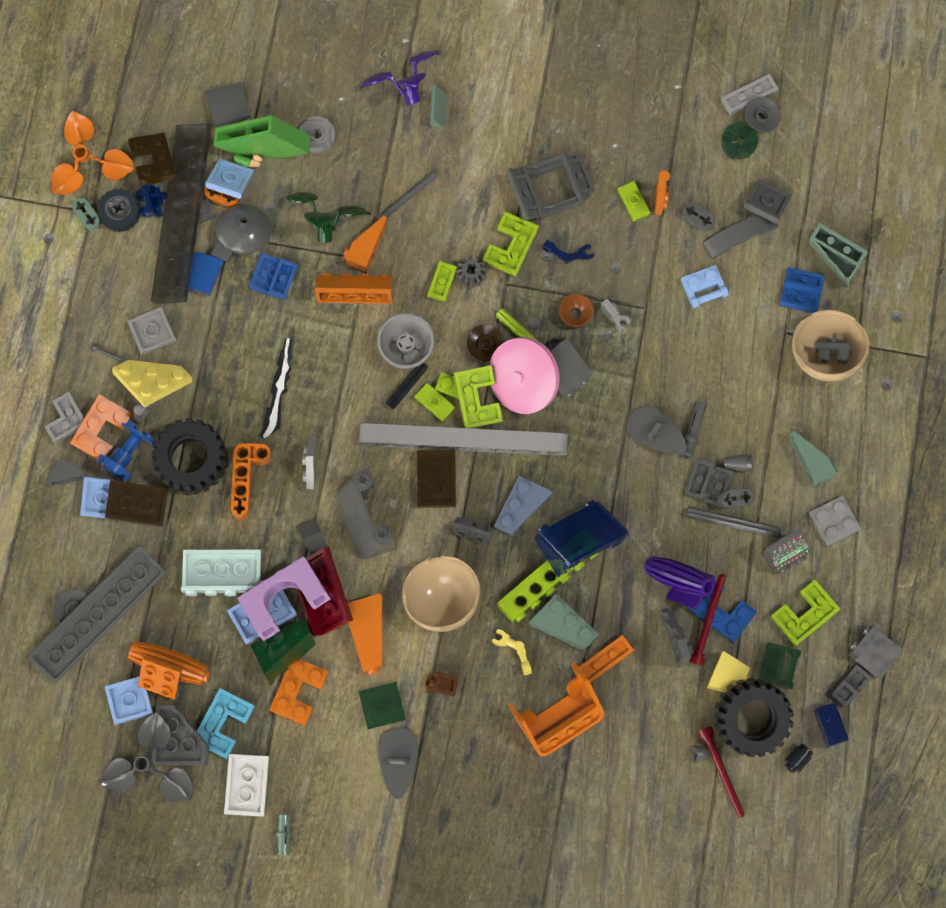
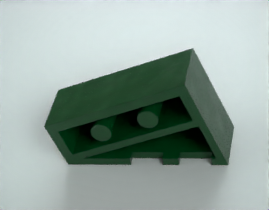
M303 618L280 629L278 633L265 641L260 639L250 644L270 686L275 682L274 679L289 669L288 666L295 660L302 658L316 645Z

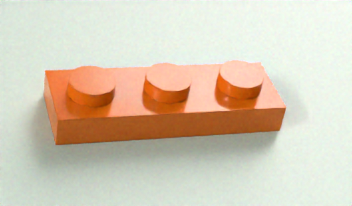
M621 635L579 666V669L591 684L634 652V649L625 637Z

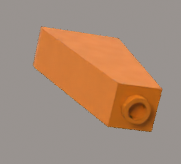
M381 593L348 603L353 618L349 626L364 674L368 673V675L377 674L380 672L379 669L383 668V601Z

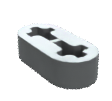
M688 203L683 207L682 217L685 221L704 232H708L714 227L715 218L706 210L694 203ZM693 209V214L687 215V212ZM709 219V224L703 225V220Z
M746 488L723 491L717 497L718 505L722 508L748 506L754 500L753 492ZM743 495L747 496V499L745 500H739L738 497ZM732 497L733 501L725 502L724 498Z

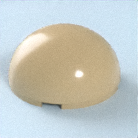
M823 310L812 313L811 316L805 318L797 325L792 338V351L797 364L809 376L828 382L840 381L852 376L862 367L869 352V338L866 330L851 315L836 310ZM837 333V339H844V343H851L852 356H849L847 364L837 363V356H830L828 364H820L816 352V342L825 343V339H832V334Z
M451 556L428 558L416 565L408 574L402 590L403 604L410 618L419 626L435 632L455 630L468 622L477 610L480 601L479 580L471 567L458 558Z

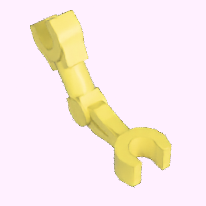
M497 629L496 634L501 635L502 639L498 641L493 638L492 643L496 646L506 647L508 645L517 650L524 676L532 674L530 663L526 657L524 643L511 639L503 630Z

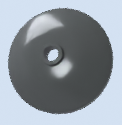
M239 204L228 207L216 220L215 234L218 241L224 248L234 253L250 254L257 252L268 243L271 237L272 228L269 218L263 211L251 205Z

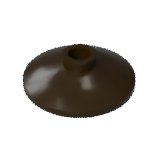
M486 324L479 325L469 333L467 348L475 359L486 362L491 361L496 349L505 341L503 334L496 327ZM484 342L489 344L487 348L482 346Z

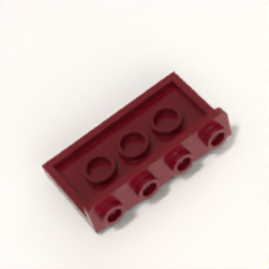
M329 547L322 548L308 556L306 560L311 565L329 595L330 600L313 609L303 592L297 589L313 637L327 635L353 621Z

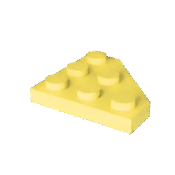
M127 360L112 368L113 374L144 408L192 383V377L182 366Z

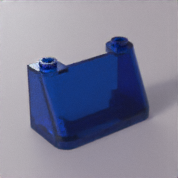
M591 500L584 505L585 508L549 527L546 524L537 530L538 534L534 537V540L558 578L566 574L567 569L576 567L580 562L600 551L618 546L630 534L627 528L600 501L595 502Z

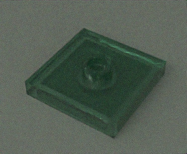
M397 682L358 691L368 730L406 721Z

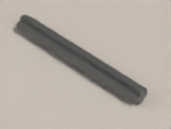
M689 507L687 510L688 518L779 538L781 535V527L695 507Z

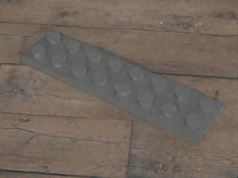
M138 545L26 657L50 681L56 684L167 572Z

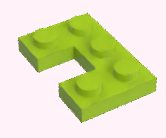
M504 212L497 230L513 237L510 246L505 251L489 244L482 262L517 277L539 226Z
M492 365L453 373L464 428H474L503 421L499 403L480 406L477 391L478 387L495 384Z
M816 580L800 591V594L812 607L800 618L793 613L787 604L770 616L795 647L840 610L839 606Z

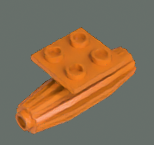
M134 641L128 654L129 660L141 666L138 687L174 700L177 695L179 681L202 685L204 682H208L211 674L208 671V666L192 657L156 644Z

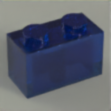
M836 702L816 708L813 711L826 749L849 740Z

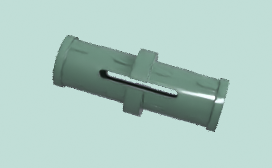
M278 815V833H276V837H278L277 855H290V837H292V833H290L291 815Z

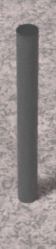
M432 171L376 217L377 221L382 216L388 218L437 178V175Z

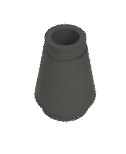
M746 453L725 457V469L742 472L752 471V455H747Z

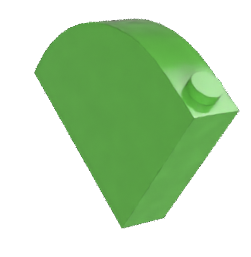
M271 115L215 128L214 146L227 152L253 157L256 154L262 158H287L308 154L311 136Z

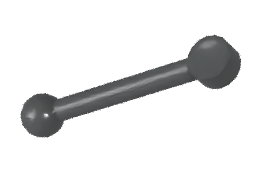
M93 344L91 347L93 351L104 353L119 360L121 363L128 360L126 357H119L99 348L97 344Z

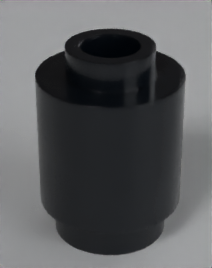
M801 743L785 758V767L792 773H800L812 759L813 752Z

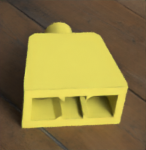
M722 651L707 688L727 693V687L730 684L735 686L737 685L736 681L741 679L747 681L750 668Z

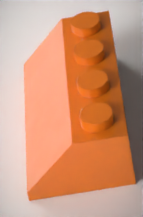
M323 273L322 275H317L315 285L317 303L393 304V277H389L386 274H380L378 277L370 276L369 274H360L359 276L341 274L340 276H333L330 273Z

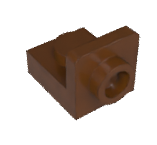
M440 672L429 673L425 683L427 687L426 692L455 696L458 677Z

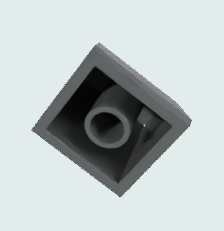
M555 336L545 346L554 356L559 369L557 395L568 398L575 393V388L586 384L593 373L567 338Z

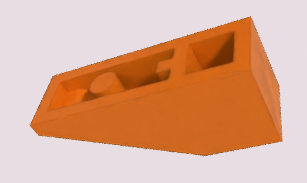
M382 216L354 240L350 248H346L344 258L347 266L366 273L368 272L388 223L386 216Z

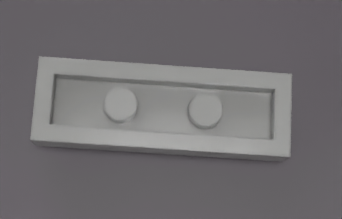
M768 74L721 97V102L728 114L731 115L746 108L752 99L768 97L778 92L779 88L772 76Z

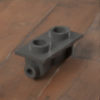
M462 516L461 518H456L452 534L489 545L494 528L490 527L491 525L477 522L476 527H473L474 520Z

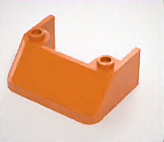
M574 662L571 663V666L577 677L572 679L566 686L568 696L536 716L532 710H525L519 714L512 703L508 704L515 720L539 756H548L600 722L604 717V710L588 678Z

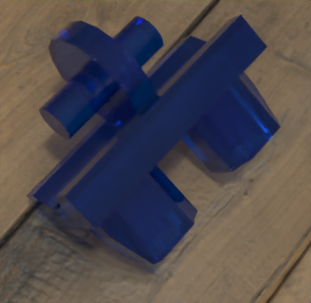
M141 185L142 188L136 191L138 200L146 202V205L140 208L141 215L146 218L152 216L162 217L161 206L164 205L163 200L167 198V193L161 192L160 187H156V185Z

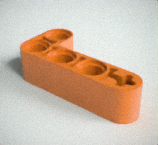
M242 443L234 449L231 512L237 520H246L250 515L252 465H267L272 459L271 451L265 444ZM243 450L248 451V455L245 458L239 457V453ZM266 451L268 454L265 458H259V452ZM246 469L247 474L242 477L238 476L239 470ZM245 488L246 493L244 495H237V490ZM239 501L242 502V507L244 509L243 511H241V514H238L237 510L240 509Z

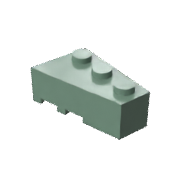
M821 223L818 224L808 242L846 287L868 254L867 250Z
M557 594L529 621V626L556 637L584 652L599 636Z

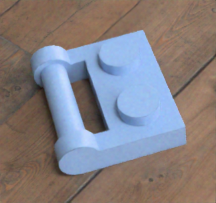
M716 265L681 278V283L693 309L699 307V304L722 296L724 298L729 296ZM712 287H718V290L696 298L694 295Z

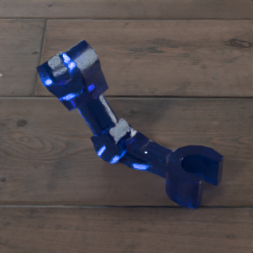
M546 240L542 247L544 251L555 254L566 264L577 259L591 260L594 258V253L591 255L585 253L586 250L591 249L590 244H586L572 254H567L565 251L556 248L555 244L549 240Z

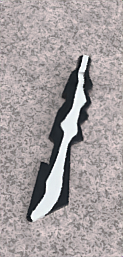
M285 338L283 349L280 351L276 364L278 370L274 376L270 391L273 398L271 408L267 407L262 438L268 437L281 428V395L288 392L286 382L290 379L289 373L292 370L290 365L293 358L290 352L292 339Z

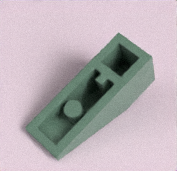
M793 431L790 433L789 439L812 487L814 488L833 480L837 475V468L834 462H830L825 454L797 432Z

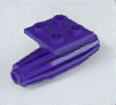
M652 556L645 562L646 574L661 584L671 587L666 598L696 610L703 597L710 596L715 588V577L674 559Z

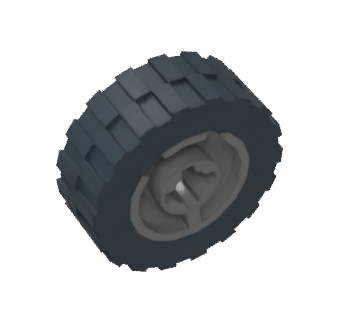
M113 189L106 192L101 197V200H99V207H97L98 215L106 228L114 232L128 231L138 223L141 209L137 199L130 191ZM118 208H122V209H123V211L120 210V211H118V213H116V210H117Z

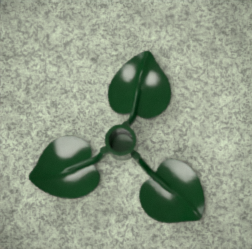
M298 192L286 196V199L291 202H309L312 205L313 212L304 213V217L317 229L318 242H332V231L336 230V224L340 216L371 215V212L366 209L351 205L339 207L336 215L317 212L314 200L318 199L317 195L310 192Z

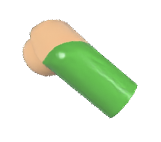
M236 154L234 157V163L244 167H259L262 161V157L256 154L253 155L252 160Z

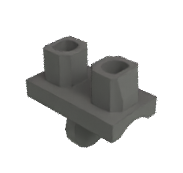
M837 333L832 334V339H825V343L816 342V352L820 364H828L830 356H837V363L847 364L849 356H852L851 343H844V339H837Z

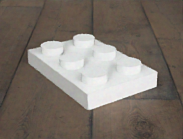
M229 754L225 815L265 817L269 756Z

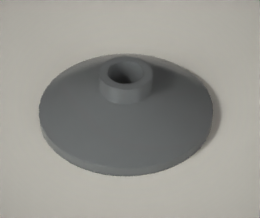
M756 97L745 108L746 120L756 131L770 132L780 122V110L776 103L769 98Z
M76 589L61 593L54 603V615L57 621L60 623L71 612L69 607L71 605L77 606L88 595Z

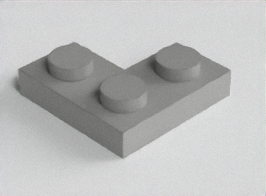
M69 392L52 401L61 417L44 426L54 444L76 433L84 419Z
M308 436V443L304 444V454H302V465H306V470H303V482H306L307 489H314L316 436Z

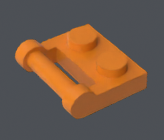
M666 170L661 171L656 186L654 215H662L663 209L667 207L669 197L667 182L670 179V173Z

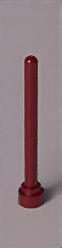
M724 574L718 576L696 650L693 651L689 660L691 663L701 666L704 664L705 654H703L726 580Z
M712 726L698 731L697 734L703 742H706L737 816L742 818L745 813L712 739L714 738Z

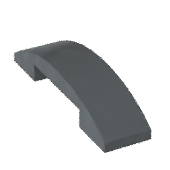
M757 214L726 228L706 240L703 244L711 258L714 259L728 252L734 246L759 234L764 235L778 228V225Z

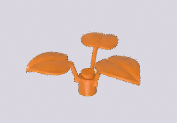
M75 111L69 114L64 128L66 141L70 145L75 146L73 149V156L76 158L74 161L75 168L67 163L60 164L55 168L52 174L51 189L54 194L67 195L77 191L83 183L82 174L77 172L79 162L85 163L90 158L103 163L102 172L110 180L123 179L134 170V164L130 157L120 150H108L105 153V160L92 155L84 146V142L92 139L95 132L94 125L88 118Z

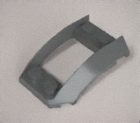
M566 152L544 161L507 170V183H511L522 212L520 217L525 220L549 216L583 204L595 191L583 158L577 155H568ZM565 167L576 196L541 207L530 178Z

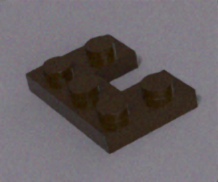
M165 133L128 138L132 157L150 154L153 164L135 167L140 186L176 180V172Z

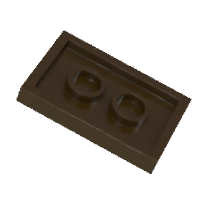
M417 450L418 508H456L455 450Z
M110 480L105 519L163 527L168 488Z

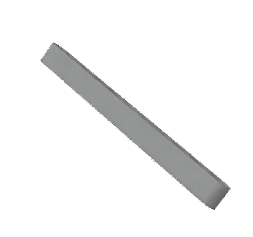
M360 424L359 445L563 456L567 455L568 435L551 432Z

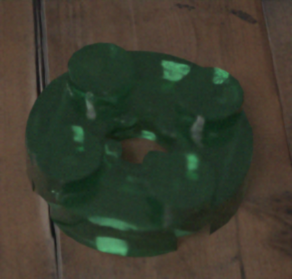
M735 122L727 126L721 138L722 149L730 159H746L755 153L759 142L756 130L751 126L745 125L743 122ZM737 137L745 140L741 145L735 142Z

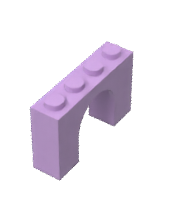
M304 556L296 559L291 565L277 571L275 575L261 581L259 585L245 591L237 598L257 634L263 641L280 631L270 613L271 601L279 591L285 588L301 590L313 609L330 600L329 595Z

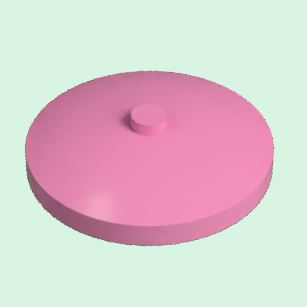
M528 337L508 340L496 349L491 358L490 365H492L495 384H492L491 388L497 399L506 408L520 414L534 413L547 407L555 398L559 387L558 365L549 349L539 341Z

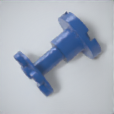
M130 421L121 424L131 433L121 448L117 447L109 458L100 454L96 459L98 464L103 462V468L117 478L121 479L123 476L125 482H128L132 477L125 468L133 459L131 453L139 442L142 441L152 447L154 444L151 435L146 432L142 434L137 430V426Z

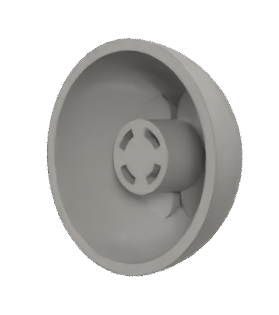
M398 314L388 319L380 328L377 338L378 349L384 360L390 365L400 369H412L423 364L431 355L434 346V335L429 324L421 317L413 314Z

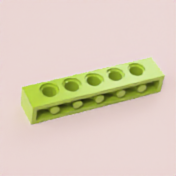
M584 528L497 603L498 608L512 623L515 621L520 622L527 616L526 611L530 608L534 610L541 604L540 599L545 595L549 597L556 591L554 587L559 583L562 585L571 578L570 574L574 570L578 572L585 566L584 562L588 558L591 560L600 553V543ZM576 548H582L585 554L583 556H577L574 553V550ZM566 560L570 563V567L563 569L559 563ZM547 573H553L556 579L554 581H548L546 580L545 575ZM533 585H537L541 588V592L534 594L530 588ZM518 598H524L527 603L524 606H518L515 601Z

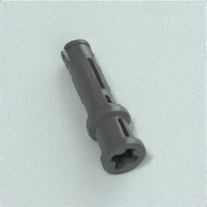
M695 402L687 433L683 436L687 450L684 453L678 454V456L684 459L693 460L695 457L694 450L699 443L698 433L707 407L703 402Z

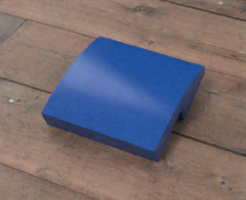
M189 251L175 285L192 292L195 290L210 296L224 260L203 253Z
M261 252L248 288L285 300L298 265Z
M788 267L779 306L810 313L817 312L825 275Z

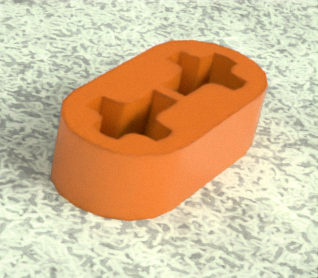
M205 188L206 198L210 202L226 208L239 204V198L234 197L235 201L231 200L229 203L225 197L230 198V195L216 191L217 194L211 196L210 191L213 192L214 190Z

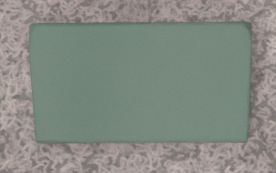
M433 85L430 126L444 127L446 93L436 85Z

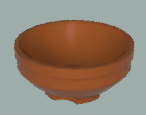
M582 294L566 296L559 306V316L562 322L572 328L585 326L593 315L591 301ZM578 309L581 312V316L577 319L570 316L571 310Z

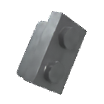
M875 623L873 626L868 625L862 633L864 635L862 640L859 641L857 639L850 647L853 651L848 656L876 679H881L902 654V649L880 632L883 627L878 623Z

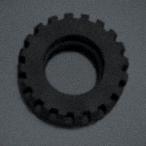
M186 418V422H182L181 419L177 420L175 425H167L165 427L166 431L164 433L160 431L157 435L159 439L158 441L155 440L153 444L152 463L159 478L172 491H180L184 495L189 493L197 495L199 491L204 490L206 492L210 490L209 487L212 484L215 486L219 483L218 478L223 477L225 473L224 468H227V450L220 434L210 424H204L199 419L195 422L192 418ZM188 441L202 443L208 453L205 464L194 472L184 473L178 471L172 462V456L176 448Z
M747 678V681L742 679L736 681L737 685L735 686L730 684L727 687L728 692L720 694L719 697L722 698L720 703L716 702L715 704L717 713H714V720L717 722L715 728L720 733V738L737 753L745 754L748 757H754L755 755L763 757L766 755L765 752L774 753L776 751L775 747L779 746L781 748L785 744L783 739L785 737L789 738L791 734L788 732L789 727L793 728V721L790 720V717L794 715L793 710L789 708L791 705L789 700L781 690L762 679ZM761 700L769 708L768 722L758 733L746 735L738 728L737 719L739 712L747 703Z

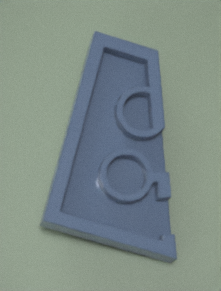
M519 476L494 528L512 536L554 492Z

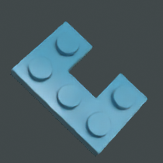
M220 688L197 730L209 745V750L228 759L236 741L220 733L228 716H231L246 724L255 706Z

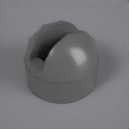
M693 747L692 753L695 762H702L707 759L708 751L705 747Z

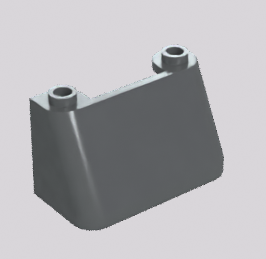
M369 468L356 473L337 492V498L356 554L361 559H369L396 550L390 529L385 525L373 527L364 503L368 499L369 490L374 488Z

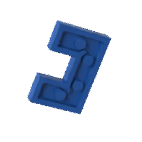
M713 592L710 596L703 597L696 610L689 607L686 609L702 621H705ZM742 600L731 615L717 606L711 627L734 643L757 611Z

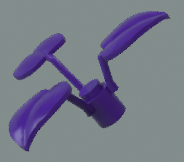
M439 50L426 51L410 58V62H413L414 75L408 78H403L396 82L391 72H382L366 79L360 88L362 89L364 85L376 84L388 79L393 82L400 95H404L407 105L418 103L421 101L418 86L426 74H417V64L435 54L439 55L440 52Z

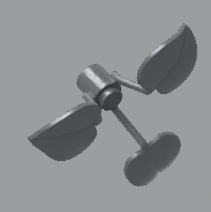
M159 713L149 716L139 729L138 741L142 746H149V749L144 752L143 756L135 758L133 769L130 761L124 758H117L108 764L103 776L99 780V783L108 789L126 791L136 784L137 779L134 774L136 770L139 772L150 771L165 777L160 783V792L165 799L173 802L190 800L193 794L191 778L183 769L173 768L167 775L153 768V761L148 755L153 750V747L157 749L165 747L171 738V730Z

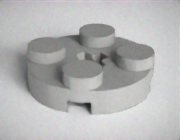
M313 116L306 119V122L299 127V130L311 136L310 153H323L332 148L336 137L335 129L326 118ZM315 131H319V134H322L318 139L312 137Z

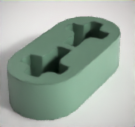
M83 198L76 199L72 204L76 216L87 230H98L101 220L87 200ZM81 204L82 206H84L86 212L83 213L82 210L78 208V205ZM88 216L95 221L94 225L89 224Z

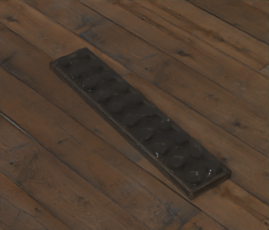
M209 123L176 125L172 151L176 180L168 181L151 295L153 303L187 302L212 125Z

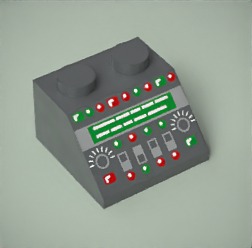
M799 528L768 546L762 556L773 574L777 572L783 574L790 569L791 564L796 562L798 565L805 561L810 551L803 532Z

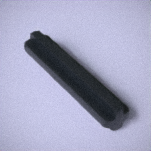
M423 363L415 367L386 401V404L390 408L395 409L425 373L428 366Z

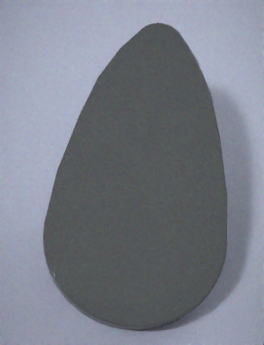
M650 406L640 407L629 416L627 430L635 441L665 453L681 454L686 452L687 445L681 432L656 408Z
M393 728L385 732L379 741V760L384 782L389 792L395 799H401L407 792L413 778L418 744L415 736L407 729Z

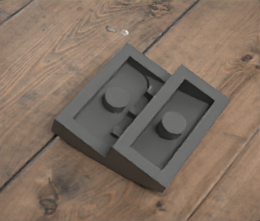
M241 82L205 91L215 127L251 118Z
M697 459L684 494L706 504L722 508L718 505L717 497L721 492L730 490L735 472L717 467L714 463Z

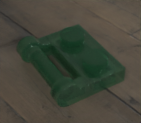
M768 642L759 679L792 690L797 661L801 657L802 651ZM785 654L790 655L785 680H782L780 675Z

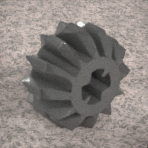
M470 255L468 261L462 258V263L457 264L458 270L455 272L459 276L458 282L464 281V287L470 283L471 288H474V283L480 286L481 280H486L484 274L488 270L484 268L485 262L479 263V257L473 260V257ZM472 269V272L475 270V273L471 274L470 272L469 274L468 270Z

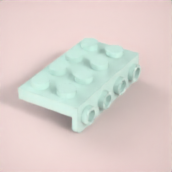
M183 550L181 591L186 596H197V593H205V596H217V593H225V596H236V593H244L247 590H251L261 582V550Z

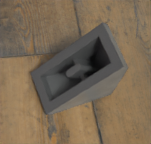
M61 457L46 478V483L49 487L84 480V477H87L83 470Z
M315 518L297 526L310 555L322 548L328 547Z

